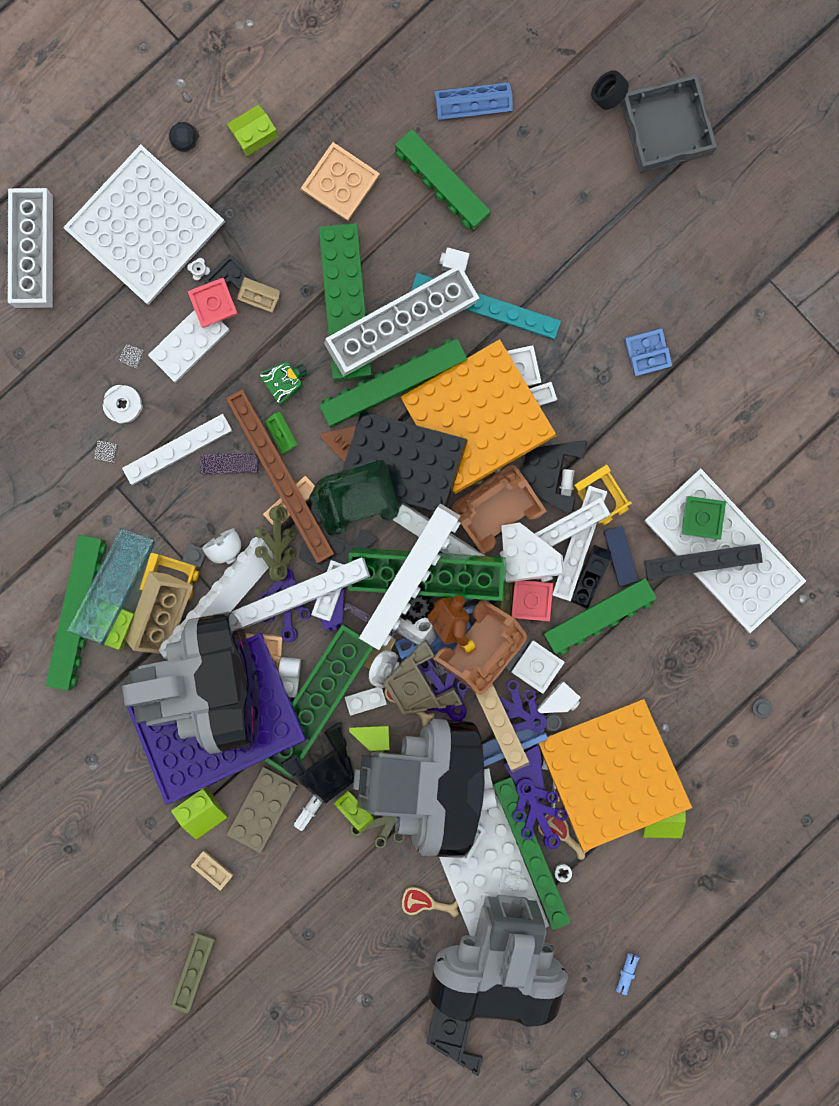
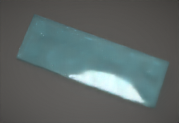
M122 528L119 530L67 631L102 646L104 645L156 544L154 540Z

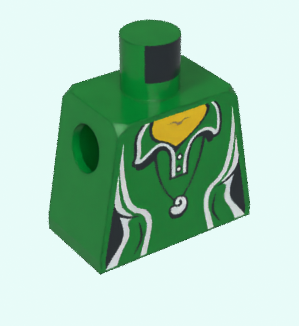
M284 362L259 373L280 407H282L303 387L299 378L307 374L308 371L302 363L292 369L288 362Z

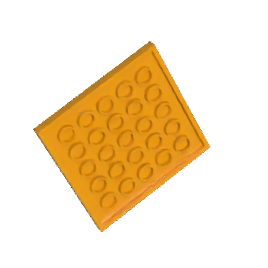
M500 339L468 357L466 361L453 366L401 396L403 403L417 426L468 440L452 489L455 494L557 436Z
M644 699L547 737V740L538 743L583 852L692 808Z

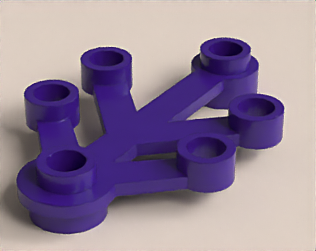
M287 568L286 580L275 581L267 592L261 594L260 600L266 594L269 596L275 594L280 588L282 591L297 585L298 583L293 580V572ZM303 605L294 608L299 612L300 618L304 620L312 616V611ZM290 609L283 612L284 629L281 632V637L286 642H293L298 637L297 630L292 627ZM304 610L308 611L307 617L303 616ZM275 616L271 617L269 621L267 619L264 620V622L270 623L274 621ZM287 631L291 632L290 638L286 637Z
M431 659L427 660L429 663L427 667H424L422 663L418 665L422 673L427 674L437 688L433 689L435 695H439L453 687L454 676L446 670L447 678L444 686L433 669V661ZM458 680L457 689L462 699V705H449L441 709L438 707L427 709V711L448 713L449 717L454 721L464 719L467 709L463 704V700L468 687L461 688L459 684L462 682ZM459 708L461 712L455 713L453 710Z
M515 680L509 681L507 688L511 691L514 704L499 695L498 697L503 707L509 710V712H506L509 719L521 717L526 720V722L516 725L512 724L515 733L529 728L534 732L543 731L547 725V720L543 714L538 713L535 692L527 690L524 693V698L529 703L531 713L529 714L523 710L518 691V682ZM512 682L517 684V688L514 690L509 687ZM532 692L534 695L533 699H527L526 694ZM535 719H540L541 724L539 726L533 724Z
M529 779L520 780L516 786L519 800L515 811L512 813L513 820L522 822L525 819L523 810L526 801L530 805L525 826L521 830V836L526 840L533 838L534 831L532 829L535 819H537L545 835L543 838L544 845L549 849H556L560 845V838L552 832L543 813L554 816L560 821H564L567 818V813L561 808L555 809L539 804L535 796L545 798L549 803H556L559 799L558 794L554 791L547 792L536 788L534 782ZM526 785L529 786V791L527 793L524 792V787ZM554 794L555 798L551 801L549 796ZM560 811L563 812L562 818L558 817V813ZM518 812L521 813L520 819H516V814ZM526 830L530 831V835L528 837H525L524 835ZM552 838L556 840L554 845L550 844Z

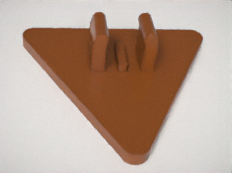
M357 425L320 435L323 441L344 463Z

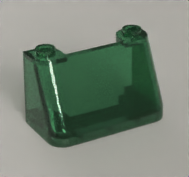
M378 460L325 476L316 483L309 496L328 535L344 533L350 522L379 514L382 519L393 520L399 513L390 473L384 460Z

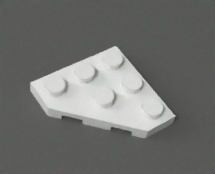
M520 522L501 525L504 557H506V582L564 575L563 556Z

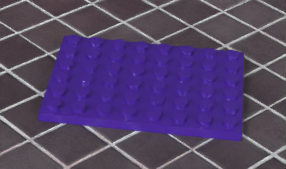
M262 633L243 640V648L241 642L217 653L218 668L211 676L214 697L225 705L228 725V746L224 752L208 753L200 746L196 737L181 739L178 734L177 723L163 726H146V724L136 723L134 706L127 707L166 805L307 740ZM251 655L253 656L257 671L259 702H256L244 692L231 693L232 689H237L235 675L228 676V673L235 672V668L242 667ZM251 672V673H250V679H251V681L254 683V681H253V679H252V674H253V672ZM251 706H252V708H253V733H252V713H251Z

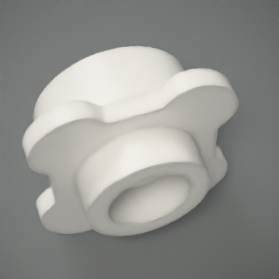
M198 258L187 267L192 272L193 279L197 281L202 276L210 273V269L206 267L205 261L202 258Z

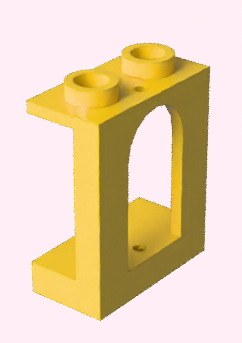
M608 465L603 466L573 486L581 501L584 502L587 493L585 487L599 478L602 479L616 502V507L610 513L611 515L597 522V525L602 523L603 526L612 521L613 518L611 516L617 512L621 515L628 511V505L632 504L631 501L628 502L610 474L611 470Z
M151 553L140 590L144 588L149 571L157 572L159 565L186 573L189 576L187 583L191 585L198 579V567ZM194 589L191 590L188 600H191Z

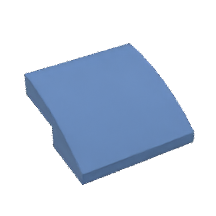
M662 328L624 338L635 376L672 366Z

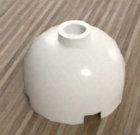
M234 528L221 533L220 537L213 538L202 547L209 560L219 564L224 562L230 564L237 559L236 555L240 552L242 545L241 539Z

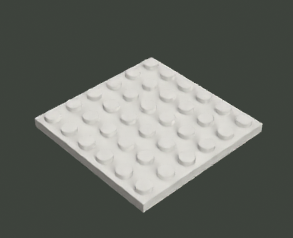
M140 144L63 228L149 305L225 223V220Z

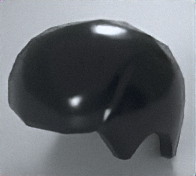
M178 122L172 126L169 132V141L172 147L181 152L193 149L199 138L196 127L188 122Z

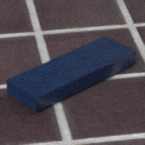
M623 526L604 531L608 549L612 552L611 560L618 586L637 582L638 579Z

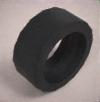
M608 71L595 82L591 97L603 110L612 109L625 98L629 88L628 81L618 71ZM613 85H615L614 88H613L607 95H605L606 92H607Z

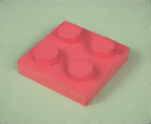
M224 278L187 291L202 328L238 315Z
M525 580L514 582L511 616L518 619L550 622L553 583Z

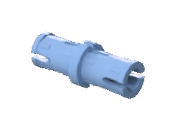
M632 953L627 954L624 968L620 970V980L615 989L620 993L622 986H624L623 995L628 994L631 980L635 978L634 971L640 959L639 956L635 955L633 962H631Z

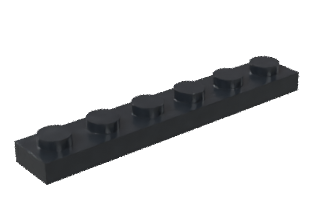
M760 544L645 560L644 566L646 579L649 580L763 563Z

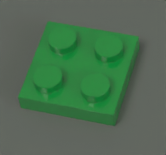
M686 496L681 535L721 540L726 501Z

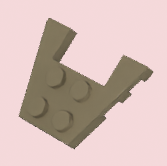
M424 640L384 680V685L403 715L423 712L431 708L438 707L441 709L449 705H462V699L454 687L439 695H435L419 668V664L435 657V653L427 640Z

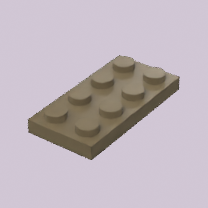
M263 766L227 836L261 853L291 798L297 783Z

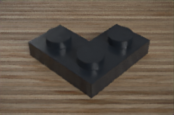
M231 254L203 280L208 284L224 278L226 285L231 282L239 290L244 277L257 282Z

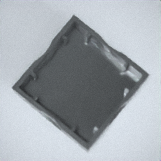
M697 74L673 80L661 86L646 87L627 92L625 98L620 103L639 174L713 155L717 148L711 123L705 112L704 97Z

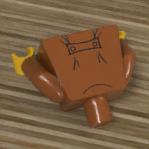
M456 595L454 598L443 597L434 602V609L430 612L427 619L443 643H459L466 653L476 649L473 641L467 639L465 635L469 615L463 608L465 599L460 595Z

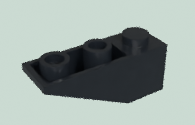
M593 545L570 602L588 609L610 563L611 551Z

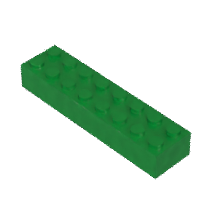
M357 223L319 227L329 336L366 316ZM331 356L334 383L372 379L371 362L343 377Z
M353 547L349 552V563L359 558H364L370 577L349 585L348 590L386 593L411 551ZM438 553L440 558L435 566L430 565L428 571L431 573L425 582L421 581L418 585L421 589L417 595L452 598L460 595L466 599L503 601L505 595L506 557Z
M344 624L340 627L292 702L307 740L264 760L289 777L292 776L280 764L293 754H297L302 762L374 649L373 646L359 638L360 634Z

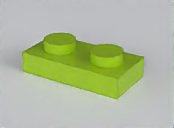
M347 791L334 805L361 832L374 818L366 810L357 807L358 801Z

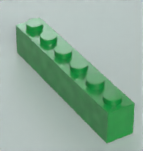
M412 129L395 144L396 156L402 162L405 160L409 164L410 171L414 175L418 174L422 178V183L428 189L431 187L435 191L436 198L440 202L444 201L448 205V210L454 216H459L462 225L466 229L470 228L474 232L490 217L491 211Z
M642 578L542 634L552 652L562 655L570 650L569 646L573 644L578 646L586 642L585 638L591 634L593 637L603 632L602 628L608 625L611 628L619 624L620 618L624 616L629 618L637 614L636 610L640 607H643V609L650 607L654 604L653 600L657 598L647 579Z

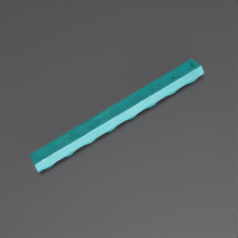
M417 273L411 291L434 278ZM477 293L478 301L465 309V311L555 340L561 323L560 320Z

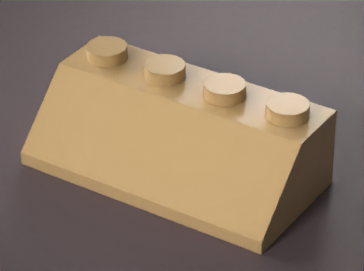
M149 571L125 639L133 651L161 654L159 652L161 644L173 634L174 629L181 621L193 587L191 584L165 573Z

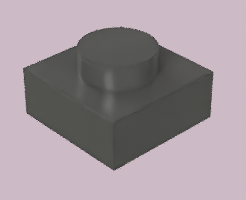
M189 543L182 561L201 568L206 555L201 547Z

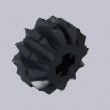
M420 595V598H417V596L415 599L410 598L409 604L411 606L408 609L410 613L405 618L408 619L413 615L412 623L415 622L416 617L418 619H421V616L427 618L428 616L425 613L432 611L427 609V607L434 606V603H426L431 598L430 596H427L425 600L422 599L423 595ZM415 602L423 604L420 613H416V610L413 611L412 606H415Z

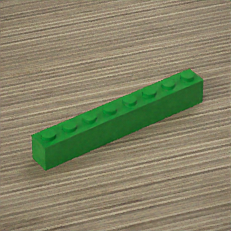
M448 339L442 343L443 346L437 349L435 347L429 348L425 351L424 355L420 357L415 355L409 358L408 363L404 365L399 363L391 367V371L385 374L380 372L374 375V379L371 381H361L356 384V388L352 390L347 388L339 393L340 396L324 399L322 401L323 404L319 406L330 428L359 415L363 411L366 412L429 381L453 366L466 361L467 357L458 339Z
M78 535L45 686L69 691L73 690V687L77 685L78 676H76V673L82 664V657L80 655L81 650L86 645V638L84 637L85 632L90 627V619L88 618L90 612L94 609L95 601H93V596L99 586L97 578L103 568L101 559L107 550L106 540Z
M510 774L492 781L552 930L570 924V919L535 834L530 840H526L521 836V830L524 828L527 820L525 809L523 810L525 819L522 822L514 821L512 818L519 795ZM520 812L516 814V819L521 818ZM529 830L525 831V837H528L530 835Z

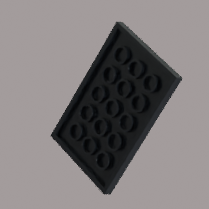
M363 411L360 413L339 484L435 512L439 504L445 507L448 505L468 440Z

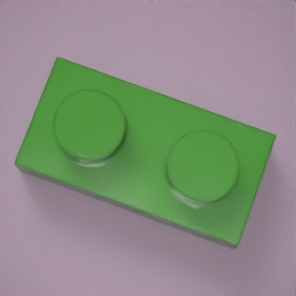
M281 412L274 413L264 421L282 455L298 445Z

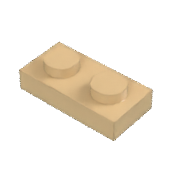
M205 850L191 865L192 868L220 891L234 875Z

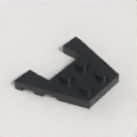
M585 440L536 447L526 453L522 475L536 496L569 515L573 513L576 498L556 494L564 456L584 459L587 441Z
M314 499L310 511L319 525L329 508ZM320 527L335 555L317 564L305 540H303L299 558L326 573L331 560L345 565L349 563V552L353 547L368 548L378 538L362 530L353 546Z
M341 722L336 723L324 732L334 750L305 770L297 754H293L280 764L285 771L322 803L329 802L354 783V774L350 757L347 756L345 748L347 744L346 740L343 739Z
M496 999L453 1001L461 1003L465 1007L450 1002L435 1003L426 1044L445 1056H449L458 1062L459 1065L466 1067L473 1074L479 1076L483 1056L464 1052L472 1014L493 1018Z

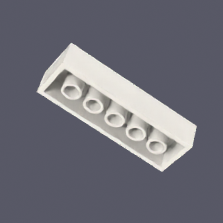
M47 188L8 189V303L14 308H53V195Z

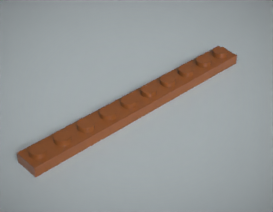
M243 389L227 397L228 404L317 564L334 556L333 550Z

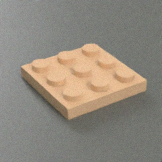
M332 142L301 187V191L348 222L380 177V173Z

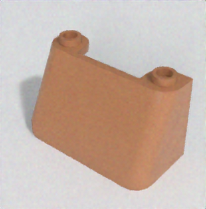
M515 465L505 467L458 499L452 506L453 512L460 515L459 522L482 554L491 551L495 547V536L502 532L501 525L513 524L524 516H527L529 519H538L547 512L525 477Z
M481 600L474 607L473 617L476 622L465 634L467 639L473 641L476 649L466 653L465 649L458 643L453 650L449 647L440 649L433 658L440 666L479 695L488 690L527 639L526 632L515 618L485 600Z

